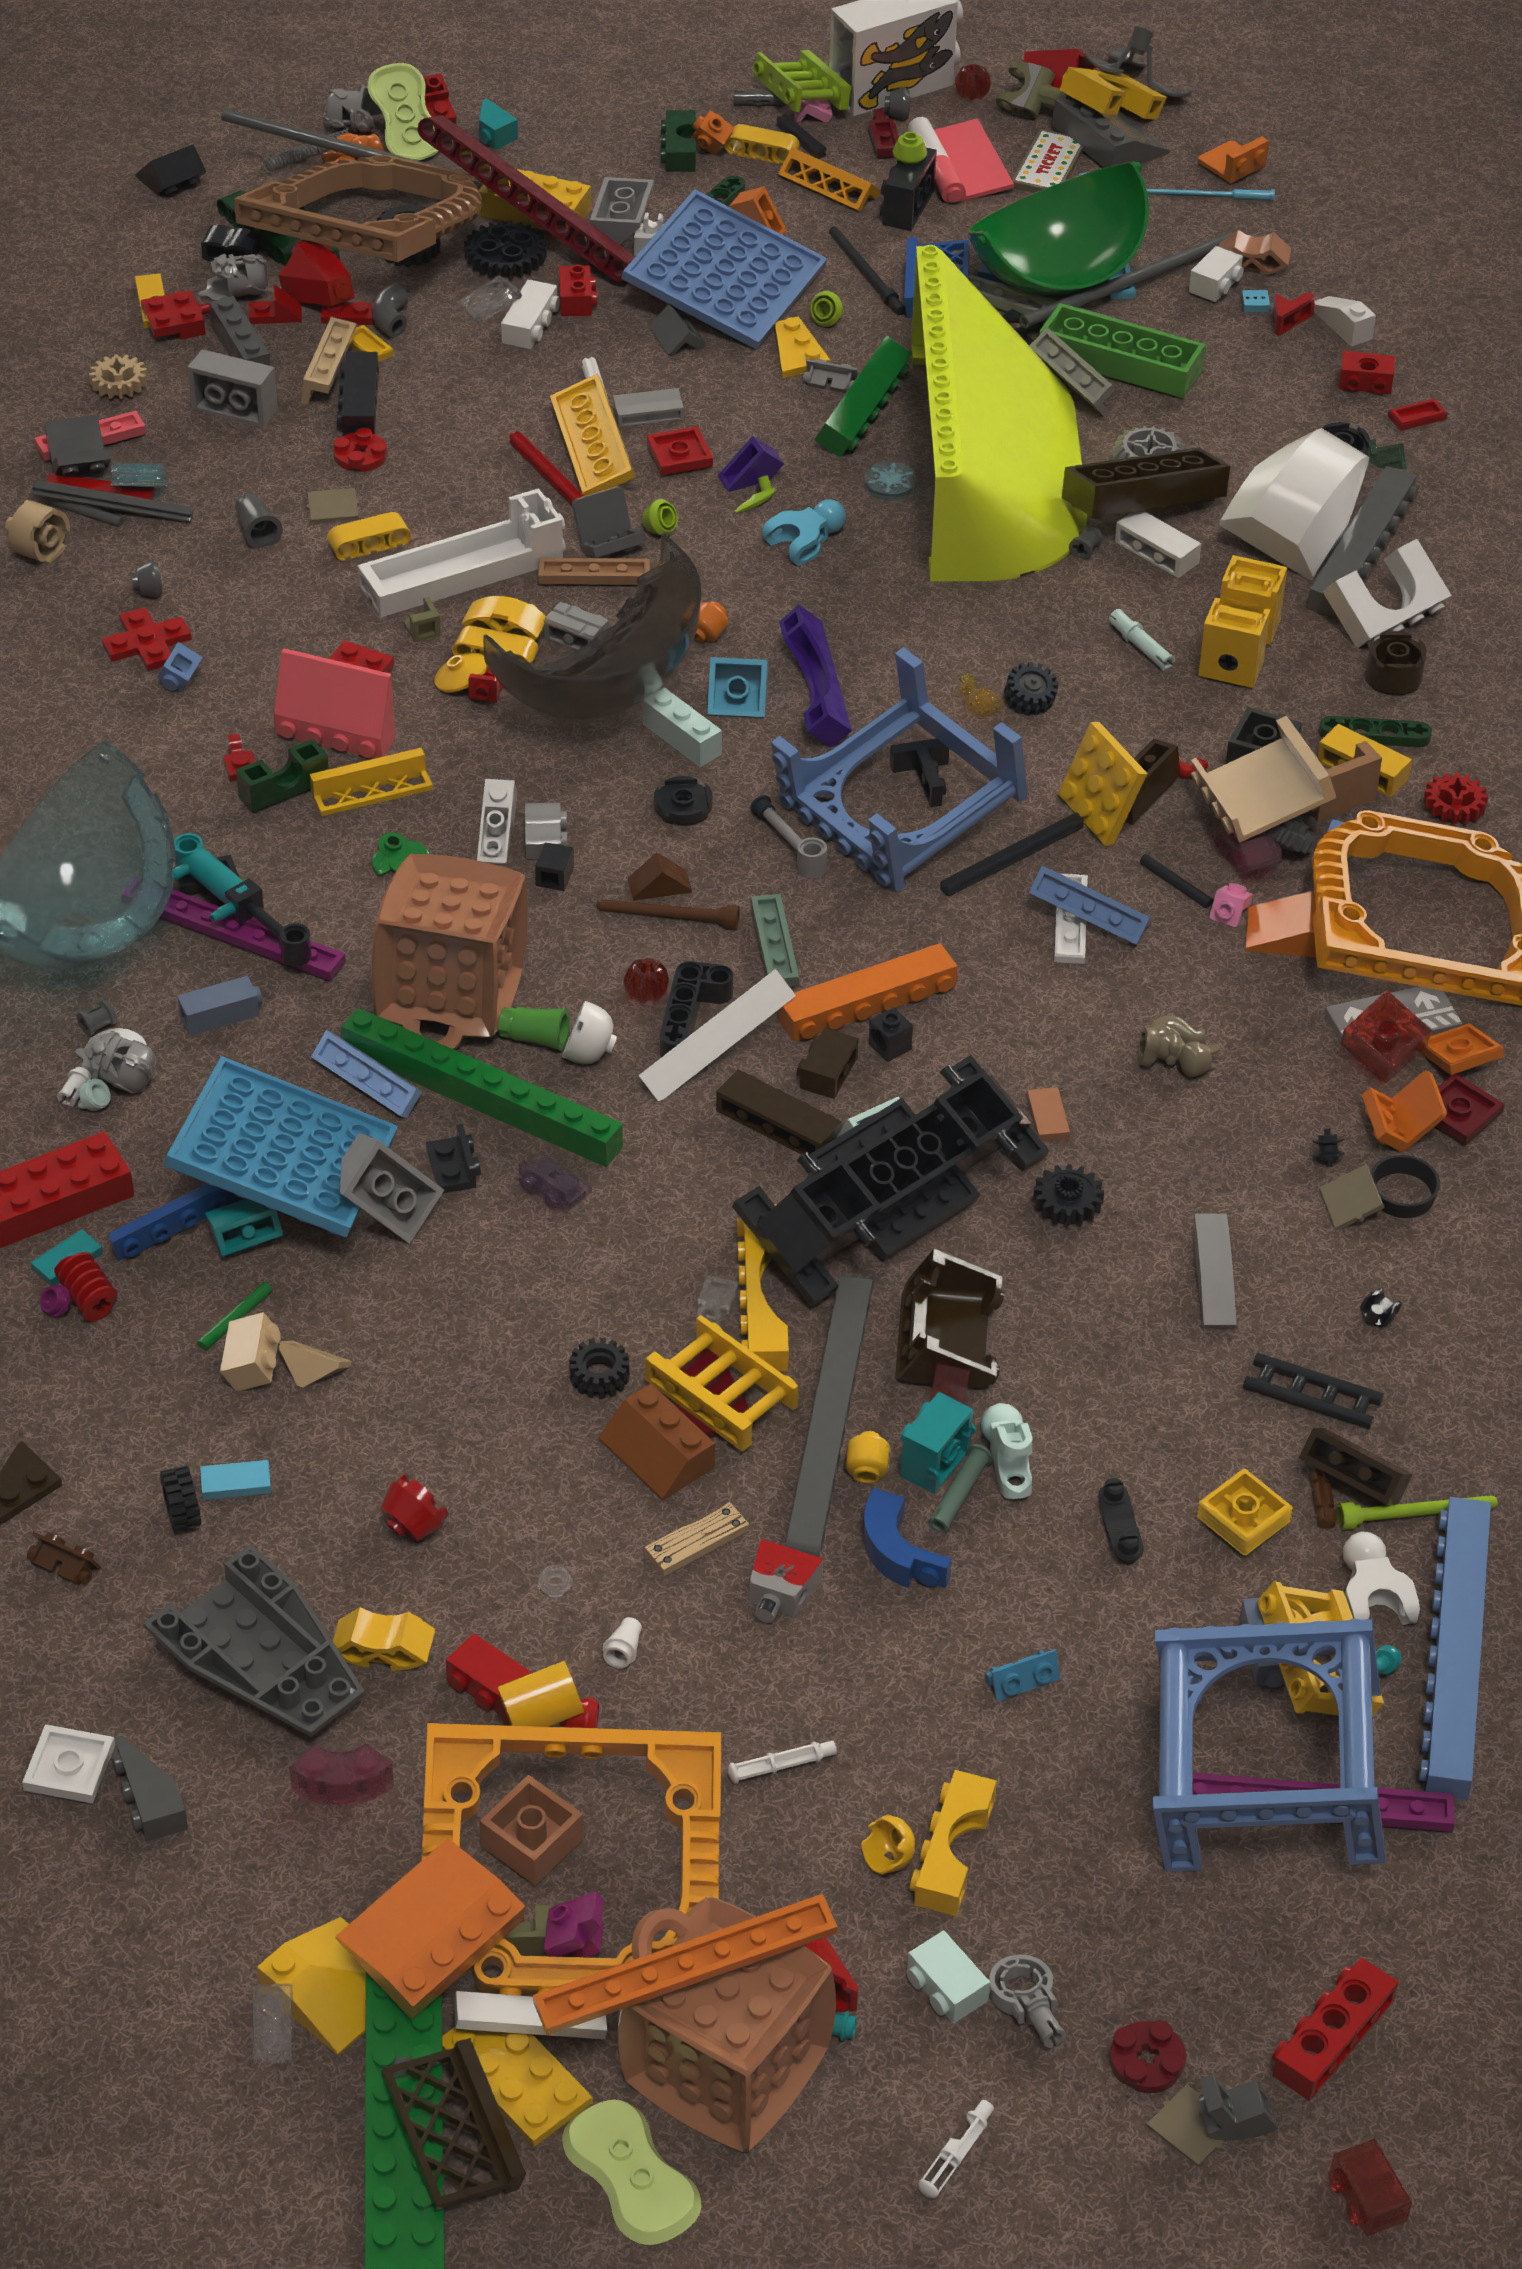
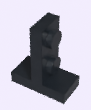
M937 738L891 745L890 768L892 773L915 770L930 807L942 806V796L946 795L947 790L944 778H940L938 775V766L949 763V748Z

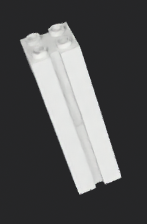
M539 488L509 497V520L357 565L359 587L366 597L372 600V605L380 617H384L423 605V598L430 597L433 602L539 569V558H563V551L566 550L562 531L565 529L564 518L555 511L551 500L546 498Z

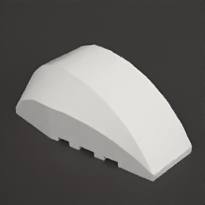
M1322 428L1315 430L1286 445L1255 466L1232 499L1219 525L1301 576L1313 580L1328 561L1344 535L1370 457Z

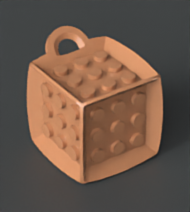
M409 854L400 864L388 884L376 920L371 966L375 1015L392 1023L402 1025L404 1028L422 1035L420 1032L421 1021L449 1025L446 1036L436 1042L454 1050L459 1047L464 1037L487 1038L494 1036L498 1031V1022L502 1009L504 1007L510 1008L513 1003L524 962L528 929V896L525 875L509 868L467 858L432 854Z
M712 1896L702 1899L686 1914L672 1908L653 1910L646 1914L635 1928L632 1938L633 1960L652 1954V1941L660 1930L669 1929L674 1931L678 1935L674 1945L757 1916ZM803 1945L621 2009L618 2023V2050L625 2081L652 2103L687 2126L741 2152H749L793 2104L828 2049L836 2013V1992L831 1966Z

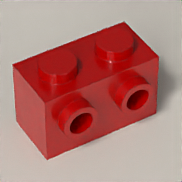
M590 265L559 266L561 317L592 316V307H597L596 276H591Z

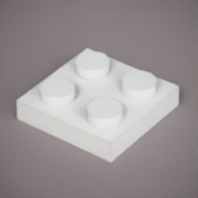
M45 1724L22 1782L24 1791L93 1804L111 1754L115 1748L114 1737Z

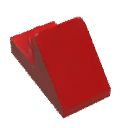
M274 285V301L260 300L249 302L250 323L302 322L301 304Z
M1306 292L1290 302L1279 294H1275L1273 305L1275 334L1280 336L1312 317L1316 296Z

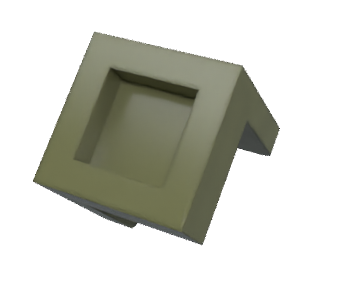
M430 597L423 598L424 612L410 615L409 618L404 619V625L414 642L441 636L440 615Z
M535 1905V1922H521L506 1936V1940L516 1947L521 1956L547 1955L544 1951L550 1905Z

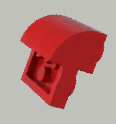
M442 74L423 77L425 81V105L431 117L442 115L455 124L457 116L450 103L449 90Z

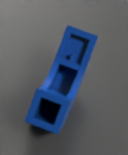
M873 1488L865 1506L863 1531L865 1550L873 1565L885 1577L906 1588H909L913 1578L918 1579L927 1586L937 1585L946 1588L950 1580L952 1558L917 1548L906 1542L898 1532L904 1519L905 1498Z

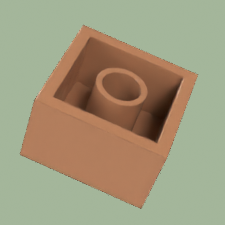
M527 1775L479 1821L481 1847L535 1886L584 1839L583 1813L530 1775Z

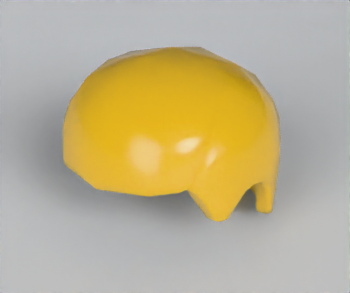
M885 1815L868 1825L872 1831L869 1837L862 1841L861 1849L865 1862L871 1870L884 1875L905 1868L912 1860L915 1851V1838L908 1824L901 1818ZM888 1851L892 1852L894 1860L885 1857V1853Z

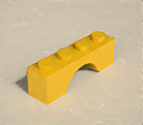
M955 1770L951 1783L944 1782L939 1803L943 1804L941 1812L934 1811L930 1824V1832L933 1833L931 1841H924L920 1854V1861L924 1863L921 1870H914L911 1879L910 1891L915 1892V1906L957 1917L967 1887L968 1867L955 1858L950 1850V1845L959 1835L967 1831L986 1829L995 1802L997 1780Z

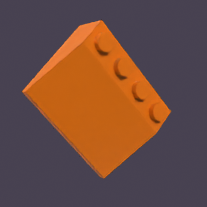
M447 1838L337 1934L336 1940L412 2020L524 1920L526 1906L498 1877Z

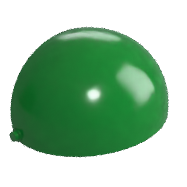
M1131 161L1105 167L1063 181L1019 199L971 225L967 230L971 244L979 259L991 273L1004 283L1018 290L1042 296H1061L1085 291L1097 286L1114 276L1130 262L1145 236L1149 218V201L1146 186L1140 173L1142 166L1138 161Z

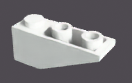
M485 779L477 861L507 865L517 801V790L514 780Z

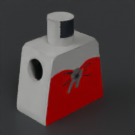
M761 1539L749 1583V1602L758 1605L754 1612L755 1616L765 1623L773 1622L778 1611L795 1616L822 1580L823 1558Z

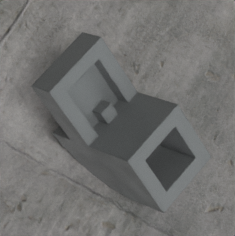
M1214 2074L1200 2079L1203 2095L1199 2096V2101L1208 2135L1212 2138L1224 2141L1255 2138L1278 2129L1270 2097L1256 2079L1230 2090H1227Z

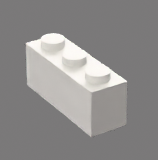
M533 280L526 281L501 322L502 343L532 349L535 342L541 340L543 328L550 325L552 313L557 312L560 307L557 285Z
M1132 511L1116 524V543L1177 578L1199 564L1200 542L1145 511Z

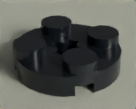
M677 776L669 778L665 781L663 787L659 789L658 786L654 792L655 810L662 820L668 824L702 822L708 818V814L712 810L713 794L711 788L706 783L705 787L698 784V779L693 777Z

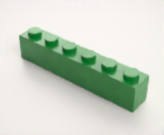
M886 335L814 440L840 457L846 449L851 452L860 440L856 435L862 437L870 425L866 420L872 422L880 411L877 405L882 408L891 395L886 391L888 390L892 393L899 383L900 379L896 376L902 378L910 367L906 362L912 353Z

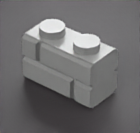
M559 602L553 611L545 617L544 639L594 657L610 639V621L601 615L581 610L577 606Z

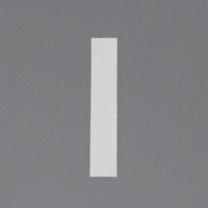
M776 969L647 1068L639 1077L658 1101L665 1099L796 995Z

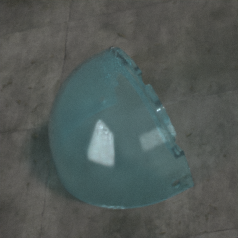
M105 740L83 755L54 784L29 815L0 858V955L32 967L58 970L81 968L104 961L117 955L144 937L158 921L170 898L175 879L172 878V867L176 856L172 827L166 810L158 794H153L144 781L143 777L145 775L137 765Z

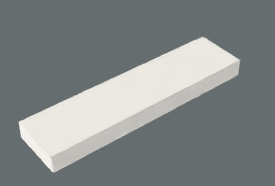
M1062 874L1087 886L1088 875ZM1056 906L1054 962L1085 964L1086 920Z
M456 1991L454 1998L456 2029L546 2035L532 1996ZM606 2015L550 2034L549 2036L605 2039L607 2033Z

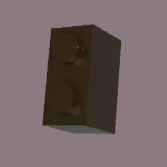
M824 1028L818 1039L814 1038L812 1040L807 1058H802L798 1065L797 1076L800 1077V1089L835 1099L858 1059L859 1038Z

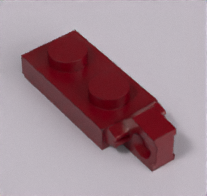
M883 108L873 109V120H869V131L877 158L893 157V148L899 138L894 119H886Z

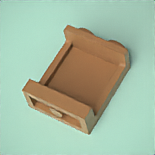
M1366 741L1356 744L1353 760L1326 769L1330 775L1337 798L1305 813L1311 814L1319 822L1375 801L1382 757Z

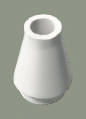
M631 1617L623 1619L621 1625L603 1644V1657L610 1666L625 1668L635 1661L639 1634L642 1629L638 1620Z

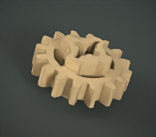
M116 354L112 359L104 357V362L96 361V367H90V385H92L93 391H99L100 396L108 394L109 399H112L114 395H118L119 399H123V395L127 394L132 397L134 391L140 393L142 392L141 387L147 386V368H145L144 362L138 363V358L136 357L130 360L128 355L121 358Z

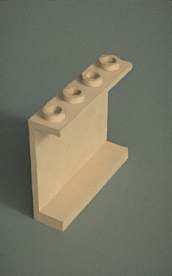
M1287 716L1276 720L1281 739L1206 773L1197 758L1191 760L1194 772H1191V777L1197 789L1201 788L1207 804L1211 803L1217 819L1221 818L1228 835L1233 833L1239 843L1337 798L1330 775Z

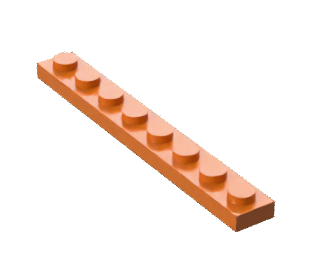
M820 1894L533 1995V2003L546 2036L834 1935L837 1933L838 1926L824 1895Z

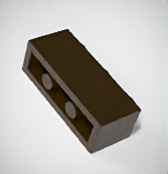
M1153 738L1134 758L1148 774L1126 820L1134 822L1180 775L1178 746Z
M1325 1428L1312 1429L1299 1456V1459L1387 1505H1396L1400 1502L1413 1475Z

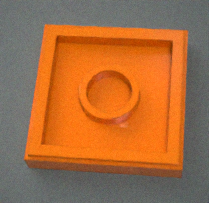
M1470 1023L1417 1041V1048L1421 1054L1450 1075L1504 1057V1047Z

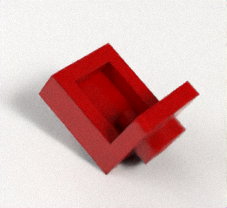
M486 670L484 675L470 674L468 678L469 699L497 703L505 682V672Z

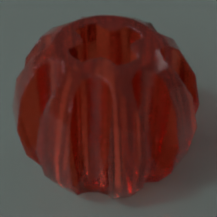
M965 65L956 75V90L964 99H982L991 87L990 74L981 65Z
M653 958L635 960L626 969L623 981L629 996L645 1004L647 1001H652L653 1003L658 1001L667 992L670 980L667 969L662 963L655 961Z

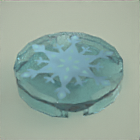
M883 461L873 464L864 473V489L871 492V496L884 501L903 500L904 496L914 494L917 488V474L904 463Z

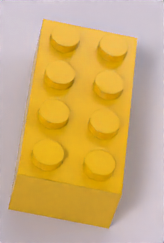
M517 169L585 219L591 211L590 185ZM484 184L479 189L482 198V208L479 216L505 222L512 220L514 224L522 222L523 226L530 224L531 228L547 231Z

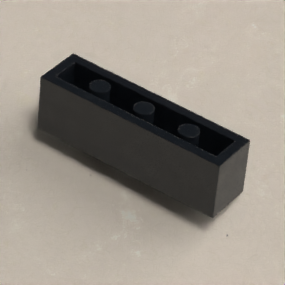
M346 352V360L340 364L341 378L339 379L340 394H338L339 411H337V427H342L343 436L355 433L360 428H368L372 431V434H375L379 380L378 352Z

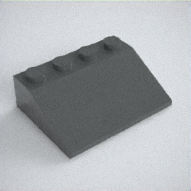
M1069 95L1055 100L1051 126L1061 134L1071 137L1083 147L1082 150L1103 167L1131 161H1138L1141 164L1170 153L1169 149L1120 111L1117 116L1102 114Z

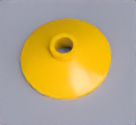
M475 652L453 656L437 671L434 683L438 690L446 693L466 689L469 687L468 678L470 674L484 675L488 666L487 660L482 654Z

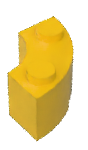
M488 596L472 602L462 624L465 627L476 626L526 636L535 640L544 626L546 616L533 604H528L511 597Z
M359 1607L339 1619L333 1642L344 1660L350 1664L370 1667L371 1662L390 1664L391 1671H401L416 1668L427 1663L435 1628L410 1612L385 1616Z

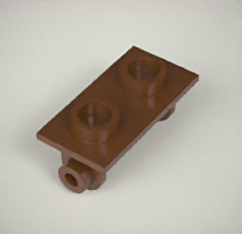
M33 1531L32 1535L38 1540L36 1546L32 1545L28 1549L27 1558L30 1559L31 1564L53 1573L58 1563L62 1562L57 1574L77 1585L90 1582L92 1578L90 1570L92 1567L101 1569V1566L93 1560L95 1554L79 1545H76L73 1550L64 1546L66 1541L53 1533L47 1532L46 1536H42Z

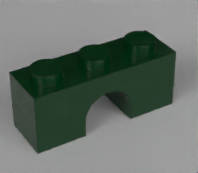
M666 110V120H661V163H666V172H696V138H691L695 131L692 128L696 121L695 110Z
M312 739L289 748L288 761L277 772H272L262 759L236 769L238 796L253 813L310 790L309 774L329 770L328 755Z

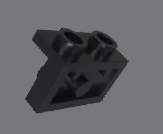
M463 1124L456 1125L457 1137L426 1142V1150L435 1182L444 1189L442 1194L476 1188V1176L481 1175L478 1157H472L471 1154L474 1153L472 1135H466Z

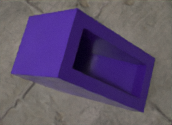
M752 436L718 474V477L727 490L731 492L758 485V478L768 475L769 480H771L784 463L772 447Z

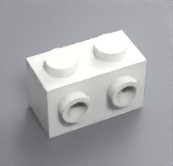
M1215 246L1191 270L1189 292L1216 302L1223 294L1228 293L1230 287L1235 282L1241 279L1244 271L1242 267L1243 256Z

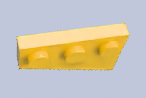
M799 316L777 321L775 324V335L782 378L802 374L805 371L808 372L806 359H822L830 363L829 357Z

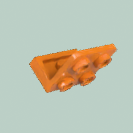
M1261 136L1243 146L1235 141H1228L1200 155L1198 163L1231 184L1266 166L1269 140Z
M1427 1070L1419 1074L1393 1098L1371 1087L1362 1094L1366 1106L1365 1112L1374 1128V1137L1382 1145L1387 1144L1400 1152L1410 1148L1442 1121L1447 1114L1434 1076Z

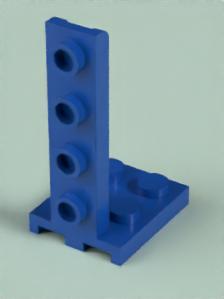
M205 1184L112 1231L109 1234V1239L118 1261L135 1256L139 1252L206 1219V1212L243 1200V1198L217 1186Z

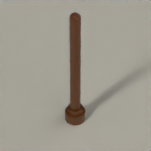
M604 899L599 900L596 904L599 911L719 922V925H724L725 929L737 930L740 920V906L727 905L726 907H721L720 910Z

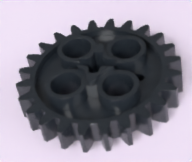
M499 220L498 225L489 222V227L480 225V231L473 229L472 235H467V241H464L465 259H467V264H472L473 270L480 268V274L489 272V277L499 274V278H502L504 274H508L510 278H513L515 273L523 276V271L532 273V268L539 269V263H544V258L547 257V241L544 240V234H539V229L531 230L530 224L523 227L522 222L513 225L512 220H509L507 224H503Z

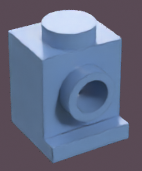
M178 642L157 677L161 679L162 685L168 690L174 691L177 689L183 691L203 657Z

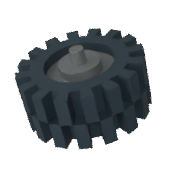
M1028 662L1027 667L1024 663H1020L1018 668L1016 666L1012 668L1004 688L1005 701H1009L1008 706L1010 708L1016 706L1015 712L1020 713L1023 710L1025 711V716H1029L1030 712H1033L1035 716L1039 715L1040 711L1045 713L1048 708L1052 707L1059 685L1058 681H1056L1057 677L1055 674L1050 675L1051 670L1048 667L1042 670V664L1038 663L1037 667H1033V662Z

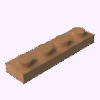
M539 558L538 580L539 584L650 585V559Z

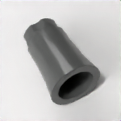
M245 493L240 499H237L235 509L244 528L249 545L254 548H260L276 544L281 538L283 527L281 522L269 511L264 501L254 493Z

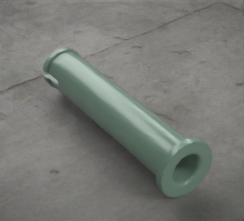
M971 1444L968 1447L967 1458L935 1512L928 1520V1524L932 1529L939 1532L943 1531L944 1533L948 1532L951 1523L985 1465H989L993 1460L992 1453L985 1446Z

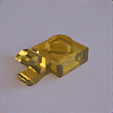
M968 673L959 677L960 682L964 684V686L958 688V691L965 696L964 705L982 720L1004 709V701L987 686L979 689L975 678Z

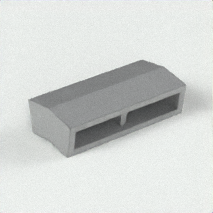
M679 388L613 395V409L618 427L684 420V406Z

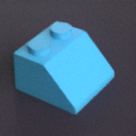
M710 657L707 715L765 717L768 660Z

